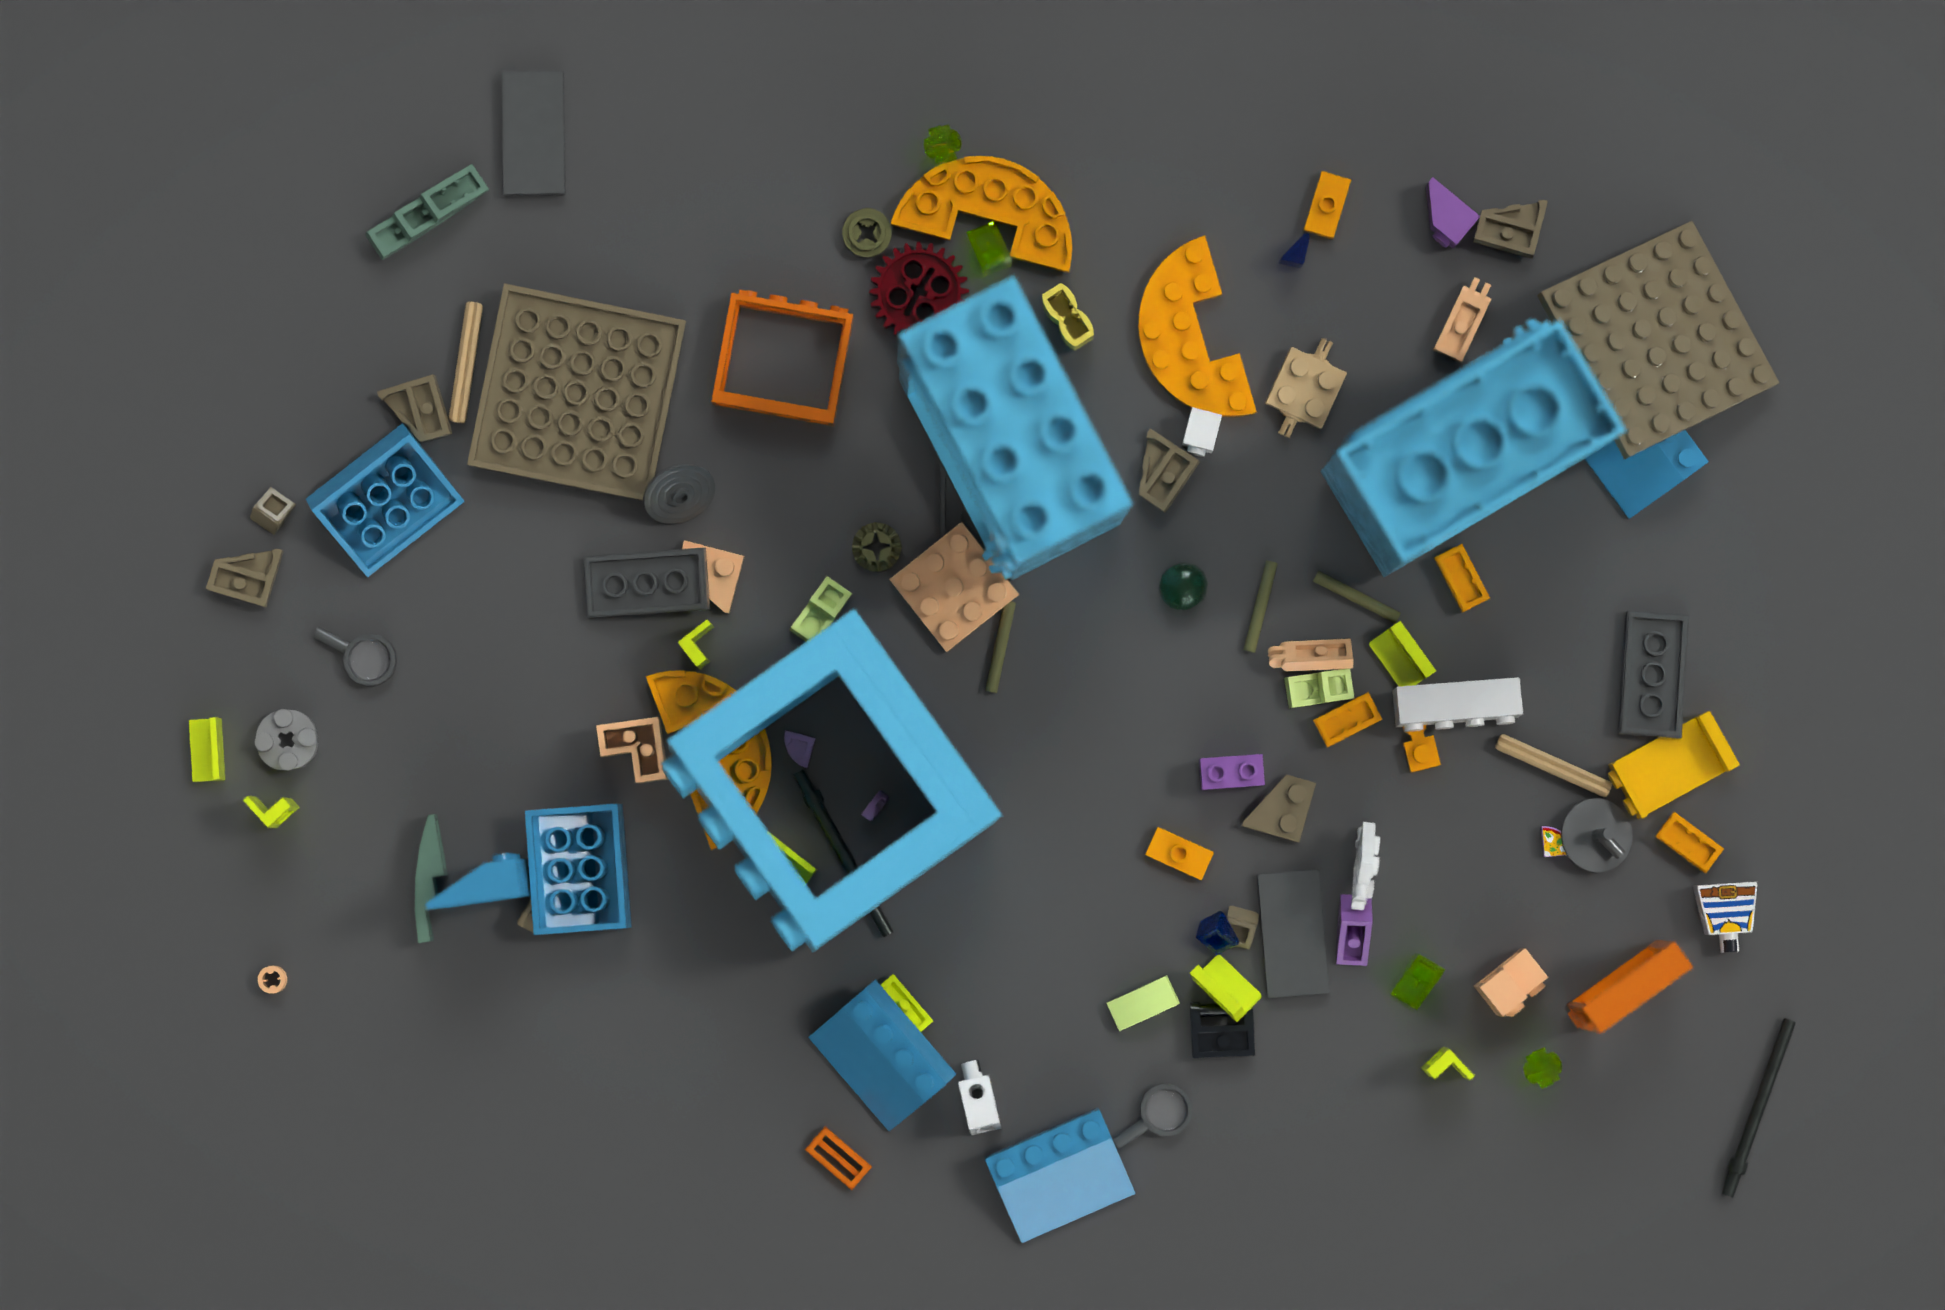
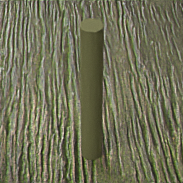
M1268 560L1265 562L1244 651L1256 652L1278 565L1276 562Z
M1319 570L1313 579V582L1393 623L1397 622L1401 614L1397 610Z
M1011 601L1002 608L985 691L997 693L1016 602Z

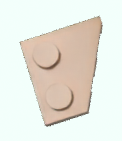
M684 540L682 549L706 548L709 599L724 613L729 614L744 556Z

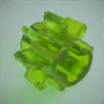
M949 124L928 129L930 136L924 139V150L927 156L935 159L937 164L956 160L957 155L955 152L959 151L962 147L959 133L954 129H950Z
M1545 1047L1525 1057L1528 1062L1524 1064L1523 1070L1525 1077L1530 1083H1539L1541 1089L1560 1080L1558 1074L1562 1072V1062L1556 1053H1547Z

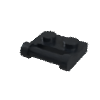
M1190 1002L1193 1058L1255 1056L1253 1007L1243 1016L1244 1025L1201 1026V1017L1229 1015L1218 1004L1200 1005V1002Z

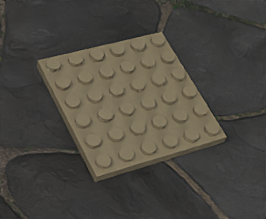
M1693 221L1554 285L1537 295L1551 323L1553 324L1558 320L1562 322L1625 427L1626 431L1614 439L1624 460L1779 384L1775 373Z
M504 283L467 466L643 501L645 489L656 474L686 320Z

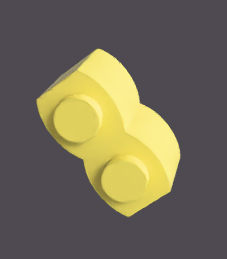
M1060 283L1042 294L1043 309L1049 319L1058 325L1060 336L1069 348L1075 351L1093 340V326L1089 318L1077 309L1076 299L1067 286Z

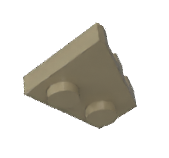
M1538 200L1537 203L1522 206L1520 204L1509 205L1504 209L1492 208L1482 210L1473 242L1532 259L1548 200Z
M432 374L377 391L378 396L410 428L411 432L420 442L425 443L452 434L436 375Z
M1150 428L1147 432V446L1143 460V474L1140 481L1139 496L1166 513L1200 461Z
M273 549L266 552L215 559L206 590L267 608L284 551Z
M1286 774L1249 816L1245 818L1241 826L1299 843L1316 783Z

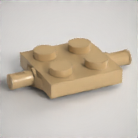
M1321 338L1315 354L1304 353L1294 347L1289 348L1265 401V404L1278 409L1286 417L1278 432L1280 435L1290 438L1297 422L1307 423L1322 429L1347 375V372L1332 366L1326 360L1329 350L1333 345L1331 341Z

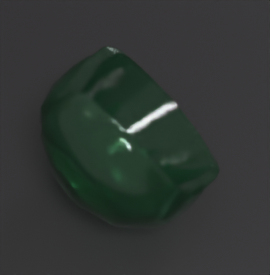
M1184 562L1177 563L1168 568L1162 574L1159 584L1162 600L1171 608L1177 610H1188L1204 600L1208 588V581L1204 571L1196 564Z

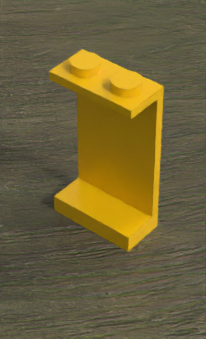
M1706 711L1682 724L1681 739L1658 737L1609 764L1608 766L1611 771L1608 773V777L1616 789H1622L1626 797L1623 800V804L1630 816L1636 815L1638 819H1643L1648 816L1647 814L1718 775L1738 767L1740 764L1712 713Z

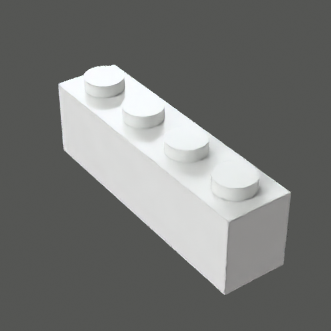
M1520 677L1398 686L1392 691L1396 727H1404L1405 732L1423 730V725H1435V729L1454 728V723L1466 722V727H1478L1485 725L1484 721L1496 720L1497 725L1515 723V718L1523 715Z

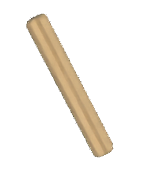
M467 302L465 306L449 420L455 423H465L467 418L483 311L482 304L478 302Z
M1502 734L1496 742L1495 748L1599 796L1607 797L1611 790L1612 783L1510 736Z

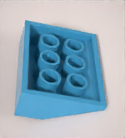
M403 423L306 498L312 512L367 577L465 502Z
M1686 430L1625 460L1614 440L1585 458L1628 519L1709 462Z
M623 804L525 811L534 935L632 928Z
M514 853L493 855L492 862L484 863L428 901L426 907L427 909H444L531 896L528 859H520V854Z
M876 980L808 1037L888 1131H891L923 1105L956 1075L954 1070Z
M1099 1108L985 1157L987 1166L1021 1243L1136 1194Z

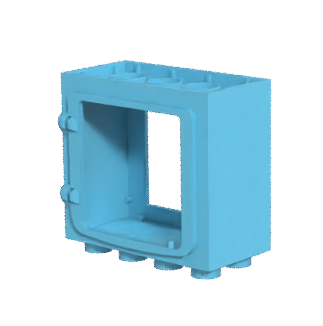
M1014 276L899 334L897 364L900 368L899 381L985 545L986 551L982 554V557L985 561L991 558L993 565L989 566L991 573H1001L1005 580L1009 578L1012 581L1121 524L1133 503Z
M1532 318L1526 322L1529 330L1525 332L1522 326H1518L1513 330L1514 339L1506 338L1502 341V346L1348 436L1336 450L1334 456L1320 471L1383 577L1398 570L1597 452L1626 431L1560 320L1550 325L1548 320L1540 324Z
M855 609L668 740V750L672 756L661 763L663 772L683 799L697 790L708 805L707 809L698 814V821L717 848L720 850L733 840L745 859L734 866V871L755 901L767 892H770L782 911L773 916L770 922L791 951L806 943L812 953H814L992 826L1002 816ZM840 676L937 813L815 899L718 761Z

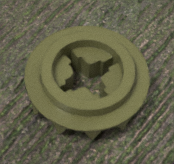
M872 208L859 209L850 214L844 223L842 231L843 240L847 248L859 257H874L884 252L892 236L889 220L883 213ZM858 223L867 229L877 224L873 231L876 243L868 238L861 240L859 243L857 242L862 235L860 227L857 225Z
M873 522L862 526L855 534L852 542V552L857 563L864 569L873 572L885 571L891 568L899 559L901 541L897 532L887 524ZM874 534H877L880 543L890 545V547L880 551L879 560H876L873 550L863 549V547L873 544Z

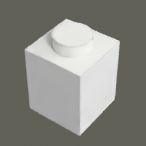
M1192 407L1182 446L1188 447L1187 453L1205 457L1206 452H1213L1222 418L1221 414Z

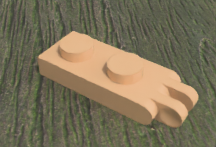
M1474 277L1469 288L1466 286L1462 287L1433 349L1460 363L1463 361L1492 299L1486 296L1491 287L1489 283L1485 282L1480 293L1475 291L1480 281L1476 277Z
M1351 639L1282 642L1280 646H1272L1268 649L1269 665L1273 668H1282L1284 671L1353 668Z

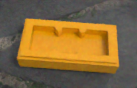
M1321 171L1303 231L1333 240L1351 179Z
M1463 544L1434 557L1462 613L1490 599Z
M1369 692L1314 719L1313 722L1328 748L1383 719Z
M1672 812L1655 835L1658 840L1704 874L1708 872L1724 850L1723 847L1676 812Z
M1157 827L1145 853L1146 856L1201 881L1214 854L1213 851L1160 827Z

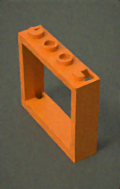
M739 289V294L731 292L712 395V404L834 426L853 326V314H849L846 308L833 305L830 306V310L818 308V303L807 300H800L798 305L787 303L788 298L779 295H770L769 299L757 297V292ZM740 307L842 325L827 410L725 392Z
M1656 940L1569 1002L1567 1006L1571 1011L1567 1015L1577 1029L1580 1028L1581 1030L1584 1029L1585 1031L1601 1034L1688 972L1693 966L1675 941Z

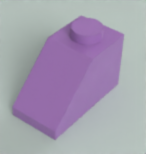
M1432 177L1426 185L1430 230L1434 232L1432 237L1442 246L1447 248L1450 245L1454 249L1480 216Z
M1340 894L1336 964L1367 966L1373 923L1372 899L1367 898L1364 911L1351 909L1352 895Z

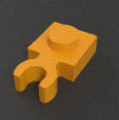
M1423 725V730L1405 732L1411 738V741L1403 743L1410 773L1441 765L1434 735L1424 736L1427 725Z

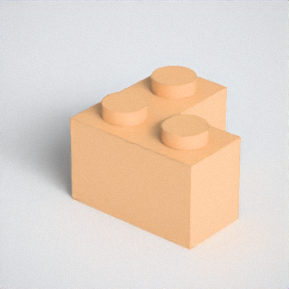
M659 717L596 725L600 756L608 757L631 753L635 783L668 780L661 765L666 760L661 719Z
M1521 948L1476 983L1474 987L1496 1015L1501 1017L1506 1015L1511 1018L1525 1007L1522 1002L1528 998L1526 995L1529 994L1530 997H1533L1546 987L1543 981L1549 977L1526 948Z

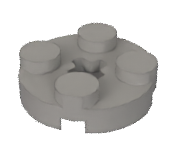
M280 709L270 713L262 720L256 732L255 746L259 756L267 765L277 770L291 771L306 766L313 759L318 749L316 726L307 715L296 710ZM289 732H292L294 734L292 737V741L295 743L294 746L290 747L287 745L282 748L280 746L282 741L279 738L282 733L287 735Z

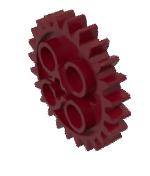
M920 241L917 242L915 250H911L908 243H905L904 253L901 254L896 248H893L895 258L890 259L885 255L883 256L886 264L885 268L876 265L875 270L880 274V277H871V282L878 285V288L869 290V295L877 296L878 299L871 302V307L881 308L875 316L877 319L887 318L883 325L885 329L892 325L895 326L893 333L895 337L901 331L905 332L924 322L916 315L919 307L923 305L930 306L934 311V317L965 301L961 299V296L969 294V289L961 287L962 284L968 281V278L965 276L958 277L963 266L953 267L952 264L955 256L952 255L945 259V248H941L937 253H934L933 243L929 244L927 250H922ZM918 264L923 270L922 274L915 279L907 277L905 269L908 265ZM933 268L934 273L924 288L927 294L926 297L920 295L910 315L905 316L904 312L914 298L912 288L918 289L928 270ZM937 279H944L949 284V289L943 294L935 293L931 288L932 283ZM901 290L906 293V302L902 305L892 304L889 300L892 292Z

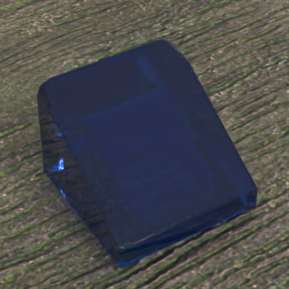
M1304 233L1281 257L1279 263L1301 268L1305 262L1310 239L1309 234Z
M1218 911L1200 921L1196 938L1214 954H1221L1239 944L1237 935L1222 911Z

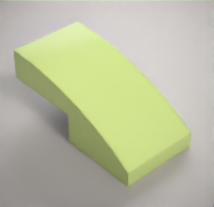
M826 576L791 626L790 631L808 642L834 622L852 593Z
M1338 669L1284 678L1289 708L1354 699L1350 669Z
M1167 975L1107 1002V1006L1119 1031L1180 1004Z

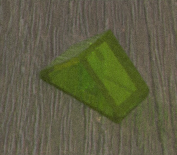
M995 222L966 232L983 277L1012 266L1010 253Z
M1414 953L1394 986L1391 995L1418 1010L1443 975L1445 969L1419 953Z

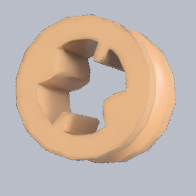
M279 966L263 968L258 975L259 987L266 993L282 991L287 984L286 972ZM277 972L280 975L277 980H281L279 986L272 985L268 987L265 983L268 981V979H265L266 974Z

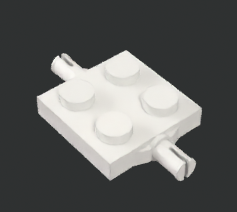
M1363 822L1362 826L1357 829V840L1355 842L1357 852L1353 867L1351 909L1364 911L1367 898L1372 899L1374 880L1370 879L1373 878V875L1377 876L1379 857H1374V855H1378L1380 837L1375 836V823Z

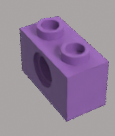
M1263 754L1199 759L1201 790L1265 785Z

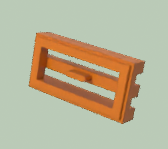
M826 1126L805 1149L851 1190L872 1168L865 1159ZM826 1135L860 1164L863 1167L862 1170L859 1172L822 1140ZM817 1145L822 1147L852 1173L855 1178L852 1181L848 1179L814 1148Z

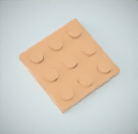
M963 522L959 523L889 579L946 652L955 647L1020 595L1008 579L1005 580L1001 573L990 572L989 566L993 565L991 558L988 561L984 560L982 554L985 552V549Z

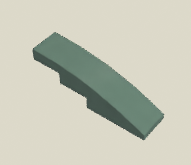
M473 164L423 192L418 199L394 212L392 217L368 230L365 236L379 257L384 260L485 194L489 188Z
M438 814L427 816L419 846L415 876V918L418 943L434 941L429 910L433 909H427L426 903L439 895L436 877L448 875Z

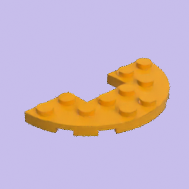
M968 156L934 167L907 190L900 200L891 221L892 226L947 241L951 240L958 212L1013 226L1017 230L1010 258L1069 273L1072 236L1066 213L1060 201L1036 174L1006 159L992 156Z
M1204 235L1185 243L1173 251L1158 266L1150 278L1141 300L1138 318L1139 340L1142 353L1151 373L1159 384L1184 405L1221 414L1224 417L1255 414L1257 411L1240 353L1210 361L1194 309V303L1222 296L1208 243Z
M664 671L646 676L667 734L686 728L737 692L734 688L717 678L692 671ZM765 729L718 761L755 814L758 813L764 802L771 779V749ZM697 790L690 794L697 814L708 808V805ZM704 830L711 850L716 849L717 846Z

